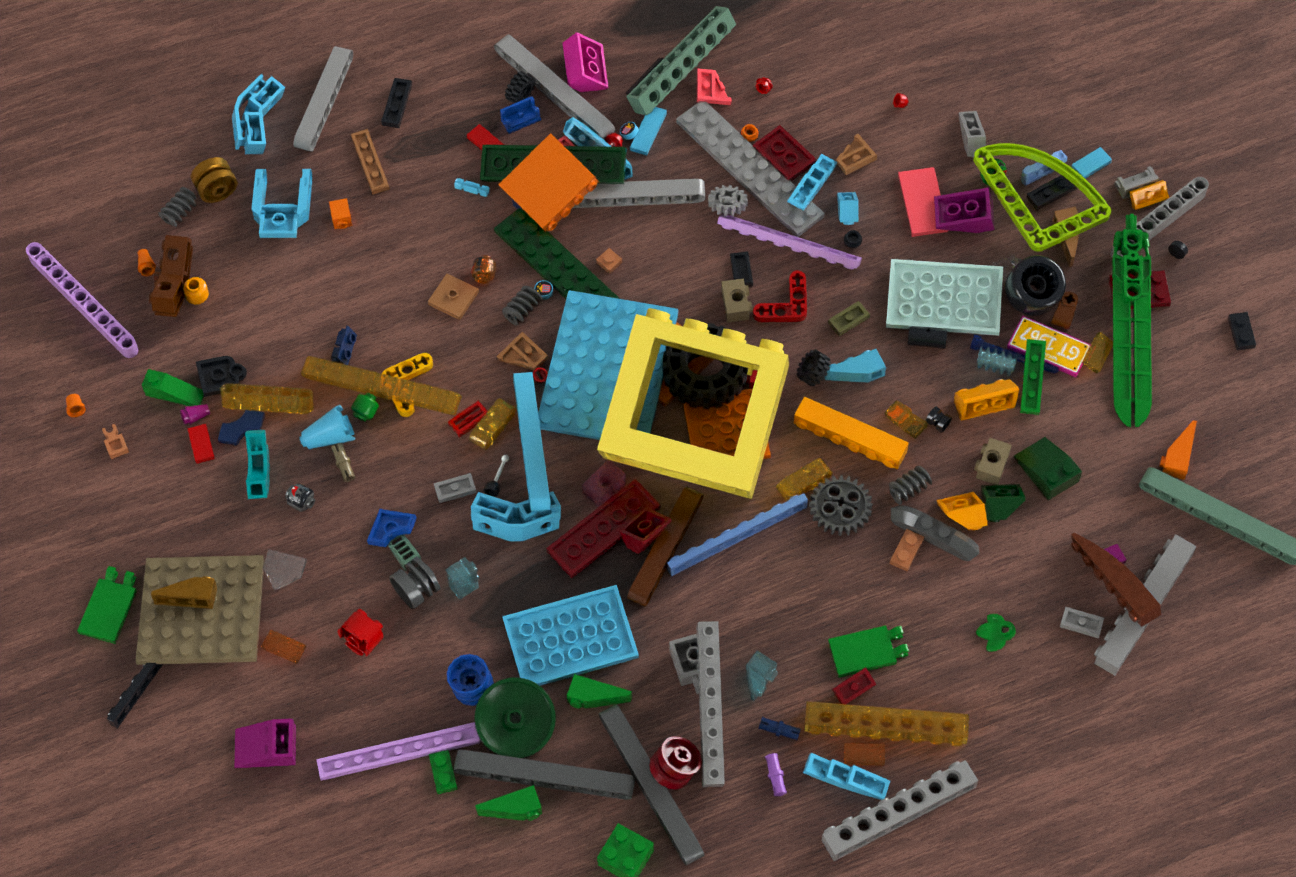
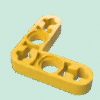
M428 353L418 354L391 366L381 374L382 382L398 413L403 417H409L415 411L414 403L403 382L432 369L433 359ZM425 360L428 364L424 365L421 361ZM407 366L413 369L408 374L402 372L403 368ZM390 375L393 377V380H390L387 376ZM396 389L403 390L400 396L393 395V392ZM403 400H404L406 406L409 407L408 410H405V408H403V405H402V401H403Z

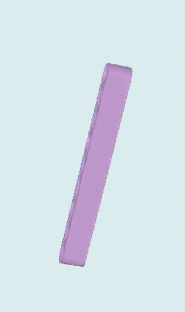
M33 242L26 247V253L31 264L124 357L133 358L138 354V346L134 337L41 244Z

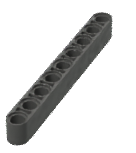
M616 704L600 712L601 722L630 772L635 777L637 784L683 863L687 866L704 857L705 855L699 842L668 789L658 783L651 774L649 767L650 759L620 707Z
M469 750L457 751L453 770L459 775L624 800L632 799L635 777L628 774Z

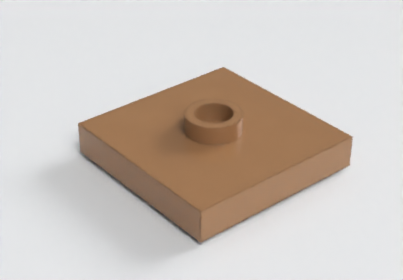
M446 274L428 300V305L461 320L479 293V289Z

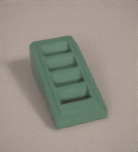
M404 534L395 537L387 545L405 571H407L405 565L408 562L412 564V559L416 556L421 559L417 550ZM398 538H401V539H402V540L398 541L397 543H395L394 545L392 544V542L395 541L396 539H398ZM403 543L405 544L404 546L396 550V547ZM407 548L409 549L408 551L400 555V552L404 551ZM412 554V556L408 557L407 559H403L407 555Z

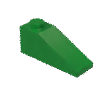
M151 369L147 370L142 383L146 396L186 406L201 405L204 397L202 389L167 373Z
M576 674L573 676L567 693V703L578 709L581 707L587 709L622 704L632 700V691Z
M534 785L475 805L478 816L522 821L528 819L531 821L543 814Z

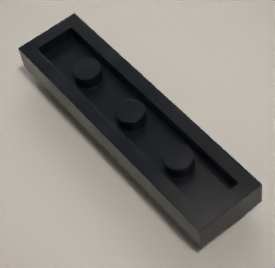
M155 662L143 665L139 674L133 677L127 691L125 690L121 694L117 705L110 709L107 720L111 726L116 729L119 728L163 664H156Z

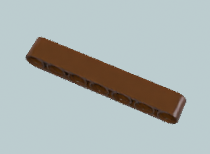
M688 487L683 489L669 515L672 522L657 537L629 590L627 599L644 607L648 605L667 569V562L674 556L702 503L704 494Z

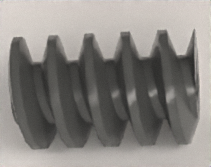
M181 187L180 192L175 193V197H172L170 202L166 203V207L161 208V212H158V215L167 224L177 227L178 225L175 220L182 222L180 215L183 217L187 216L184 210L191 212L192 209L189 205L196 206L194 201L196 199L195 194L188 188Z
M523 286L521 291H518L516 296L511 299L512 301L508 302L507 306L502 309V313L510 323L517 326V320L520 322L524 321L522 315L525 317L529 315L526 310L532 312L533 307L531 305L537 307L538 302L536 300L542 301L543 298L533 287Z
M918 465L914 470H909L908 474H903L902 478L898 477L895 481L889 483L890 494L896 503L901 505V498L908 501L907 494L911 497L915 496L913 490L920 493V486L923 489H927L926 482L932 485L931 477L923 467Z

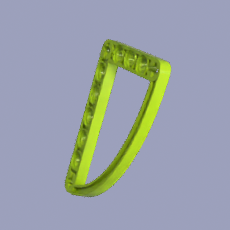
M998 143L981 147L974 153L973 161L1030 248L1036 252L1046 250L1096 227L1110 218L1111 208L1098 191L1077 171L1046 152L1019 144ZM1012 155L1024 157L1055 170L1085 194L1094 207L1042 230L993 156ZM993 168L996 170V173L989 174L986 170ZM1002 182L1006 187L998 188L996 183ZM1007 196H1011L1015 199V201L1009 203L1005 200V198ZM1020 210L1024 213V216L1018 217L1014 212ZM1088 217L1091 219V223H1083L1081 219ZM1071 224L1075 227V230L1069 231L1065 226ZM1032 225L1034 230L1027 231L1024 229V226ZM1057 232L1059 237L1052 238L1049 233ZM1035 240H1037L1038 242L1042 241V244L1040 245L1039 243H1035Z

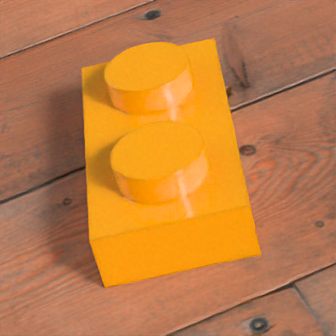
M1164 180L1129 191L1132 206L1135 210L1169 198L1166 181Z

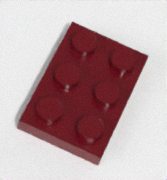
M781 125L753 144V147L788 181H793L816 163V158Z
M1165 270L1151 271V308L1170 306L1171 298ZM1128 274L1130 278H1136L1133 274ZM1109 275L1108 280L1113 301V278L1112 275ZM1128 292L1129 295L1136 296L1134 292Z

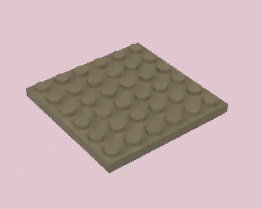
M264 556L146 558L136 664L145 665L146 663L155 662L156 664L257 662ZM207 576L215 579L217 592L213 609L154 605L151 596L153 590L193 577Z

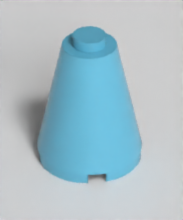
M341 405L335 406L301 432L302 436L299 438L303 447L307 446L308 449L355 440V437L352 436L354 435L353 427L348 416L342 415L341 411L344 409Z

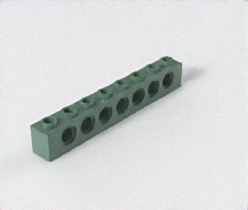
M716 6L626 96L635 113L642 115L650 114L675 89L676 85L685 79L687 74L731 32L736 23L728 8Z

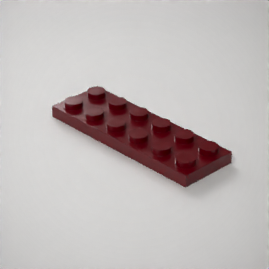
M634 479L547 547L546 550L563 570L573 578L622 539L619 530L646 507L657 512L661 505Z

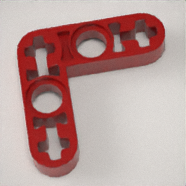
M798 270L790 274V303H759L753 308V318L757 322H801L807 317L805 274ZM795 278L800 280L799 287H796ZM795 293H801L803 295V298L795 299L793 295ZM799 305H800L801 315H797V312H796V311H797V306H799ZM782 309L785 311V314L778 316L775 314V311ZM760 310H763V315L759 314ZM769 310H772V316H769Z

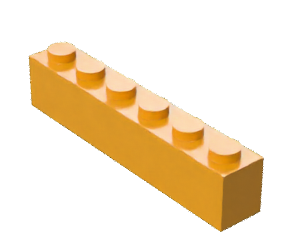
M807 397L803 398L794 414V424L799 428L810 430L815 435L828 438L837 445L846 446L853 452L862 453L867 458L880 461L889 468L898 469L908 451L909 442Z

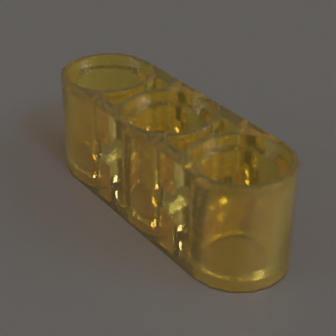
M502 398L497 399L469 436V441L484 450L489 449L514 417L517 408Z
M817 458L781 480L776 485V489L787 502L794 495L806 494L818 487L819 482L824 483L825 478L829 479L833 473L822 458Z

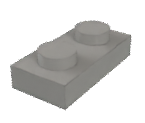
M471 473L434 483L439 503L477 493Z
M1065 607L1060 627L1099 638L1104 618Z

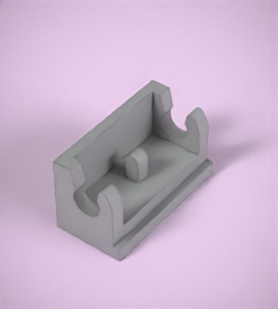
M1149 166L1143 173L1125 179L1118 177L1114 184L1122 199L1130 197L1129 191L1158 182L1159 177L1155 174L1153 168Z

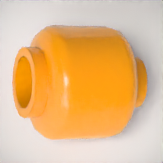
M192 277L185 281L183 293L189 303L198 305L207 300L209 291L202 278Z

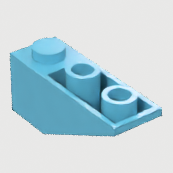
M877 349L866 350L859 356L849 357L841 363L829 365L830 370L827 371V376L824 375V379L868 383L885 376L886 366Z

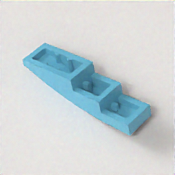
M821 154L808 173L804 175L787 202L804 211L829 178L837 162Z
M813 753L809 754L803 771L804 774L826 783L880 800L885 799L890 784L889 780L855 765L850 767L834 759L829 761Z

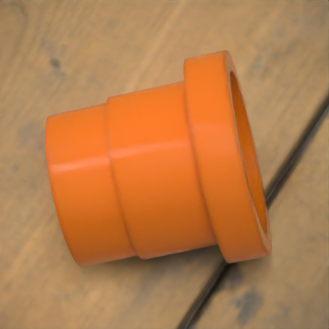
M70 394L66 397V412L68 416L79 417L85 413V405L78 394Z

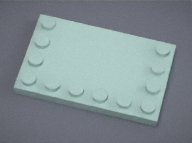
M891 259L886 328L909 329L910 326L927 328V330L932 328L954 333L999 336L1003 267Z

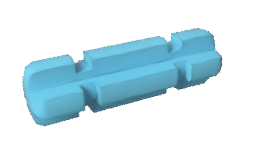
M457 178L454 183L456 189L462 190L463 188L464 191L477 195L480 193V196L487 197L490 191L488 186H480L478 183L464 181L461 178Z

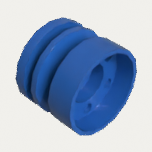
M461 655L454 659L448 667L447 681L457 700L464 705H477L485 690L494 684L493 677L486 663L477 655Z

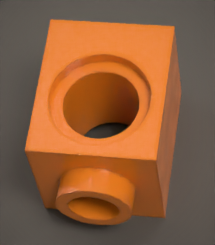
M347 198L329 201L334 229L351 227L352 220Z

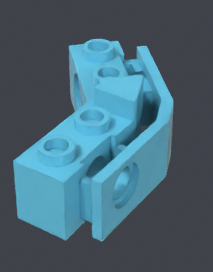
M260 74L237 98L232 114L235 149L239 150L240 146H244L245 154L264 153L266 139L263 116L283 97L285 86L272 76L267 81H264V76ZM248 100L242 119L240 120L239 108Z
M553 491L549 492L551 510L532 512L530 511L529 500L515 504L478 492L471 505L473 530L507 541H525L559 529L561 505ZM484 523L490 525V528H485L486 525ZM547 523V527L543 528L542 525Z

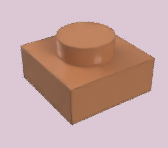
M608 248L596 259V263L610 274L622 263V258Z

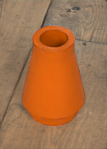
M139 250L137 252L138 272L143 276L153 275L156 265L148 250Z

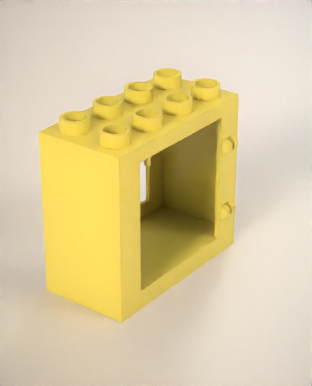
M648 308L646 316L636 314L597 448L598 452L607 460L752 499L789 368L788 355L784 354L783 351L784 345L768 339H761L759 347L746 344V335L731 329H723L721 337L709 334L710 331L707 330L708 324L694 319L686 318L684 325L679 326L672 324V320L669 319L670 314L657 309ZM661 345L748 368L747 375L749 376L752 375L753 370L758 371L734 456L637 430Z

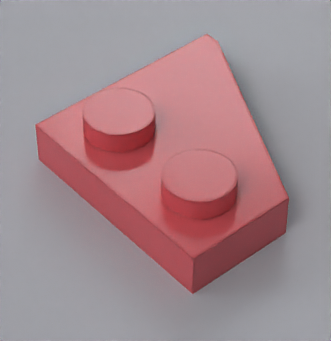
M697 69V102L731 105L732 99L727 96L725 86L719 80L716 70Z

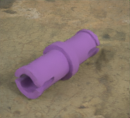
M778 754L766 755L765 759L769 770L768 779L772 782L774 796L787 794L783 781L784 772L780 769Z

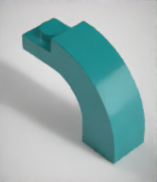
M246 431L248 454L247 496L248 499L267 498L270 484V463L266 431Z

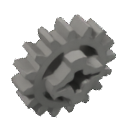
M722 185V188L715 187V191L711 190L708 195V206L712 207V212L717 211L718 215L724 213V216L728 214L734 216V213L740 215L741 211H745L748 206L747 194H744V190H738L739 187L732 188V185L728 187Z

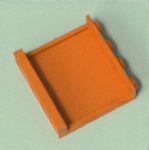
M550 133L498 185L546 232L555 229L558 222L562 218L567 217L571 209L575 205L580 204L588 192H592L596 188L599 181Z

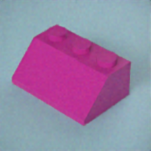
M578 32L563 42L568 85L579 92L608 89L603 44Z

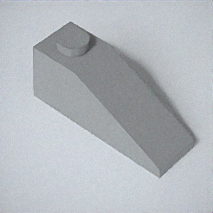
M977 111L959 112L964 148L967 157L974 158L975 151L986 146V135Z

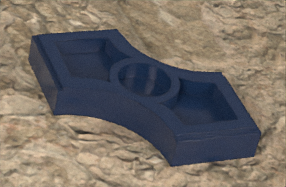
M246 409L238 420L231 423H222L218 442L237 446L245 436L246 431L261 430L265 413Z

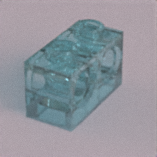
M466 557L445 569L448 585L459 600L479 588V576L476 573L478 569Z

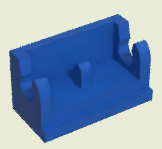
M533 96L500 109L501 121L508 134L541 121L540 111L535 106Z

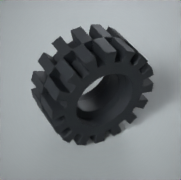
M523 71L517 72V75L515 74L514 78H511L510 84L507 85L505 98L512 103L528 98L532 95L531 92L534 91L535 79Z
M814 349L810 350L809 353L807 352L805 358L802 357V362L798 364L800 366L797 368L798 373H796L798 378L809 386L820 384V380H824V375L827 376V371L830 370L829 365H831L828 356Z

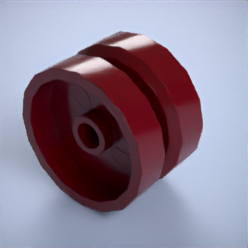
M672 736L667 738L650 758V772L654 779L662 786L678 790L685 787L701 768L702 758L699 750L690 740L679 736Z

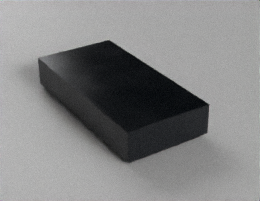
M748 251L730 253L733 280L744 278L745 285L752 287L753 278Z

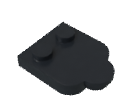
M230 356L196 361L204 397L235 391L239 387V382L244 380L247 375L246 368L241 364H235L234 359Z

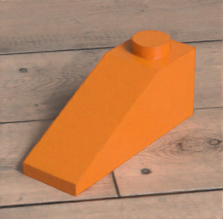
M1193 420L1168 448L1166 455L1161 456L1159 467L1163 468L1162 472L1174 478L1185 479L1188 472L1197 421Z

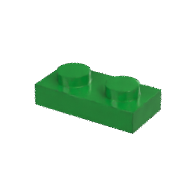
M449 750L429 754L437 794L458 790Z

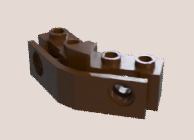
M166 235L165 240L162 241V251L164 252L163 258L159 262L161 272L155 271L154 290L149 294V303L152 304V311H155V315L177 317L185 299L183 285L190 278L193 254L192 240L188 237ZM178 253V257L173 260L174 255Z

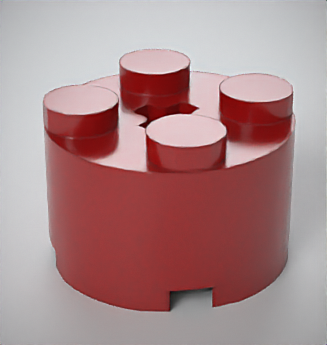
M362 609L353 612L337 631L340 639L342 637L346 639L344 644L360 656L364 653L368 656L384 638L381 630L383 628L382 624L377 620L369 618Z

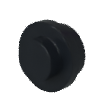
M851 230L845 234L844 243L849 248H857L862 243V236L858 231Z

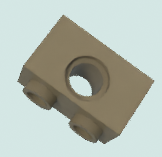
M744 278L721 281V292L727 323L749 320V313L753 312L751 301L747 299L749 287L745 285Z
M989 438L988 444L984 443L980 454L983 457L981 460H977L974 468L977 471L976 478L998 485L1012 445ZM989 459H993V460H995L996 462H995V463H991V462H989L988 460H989Z

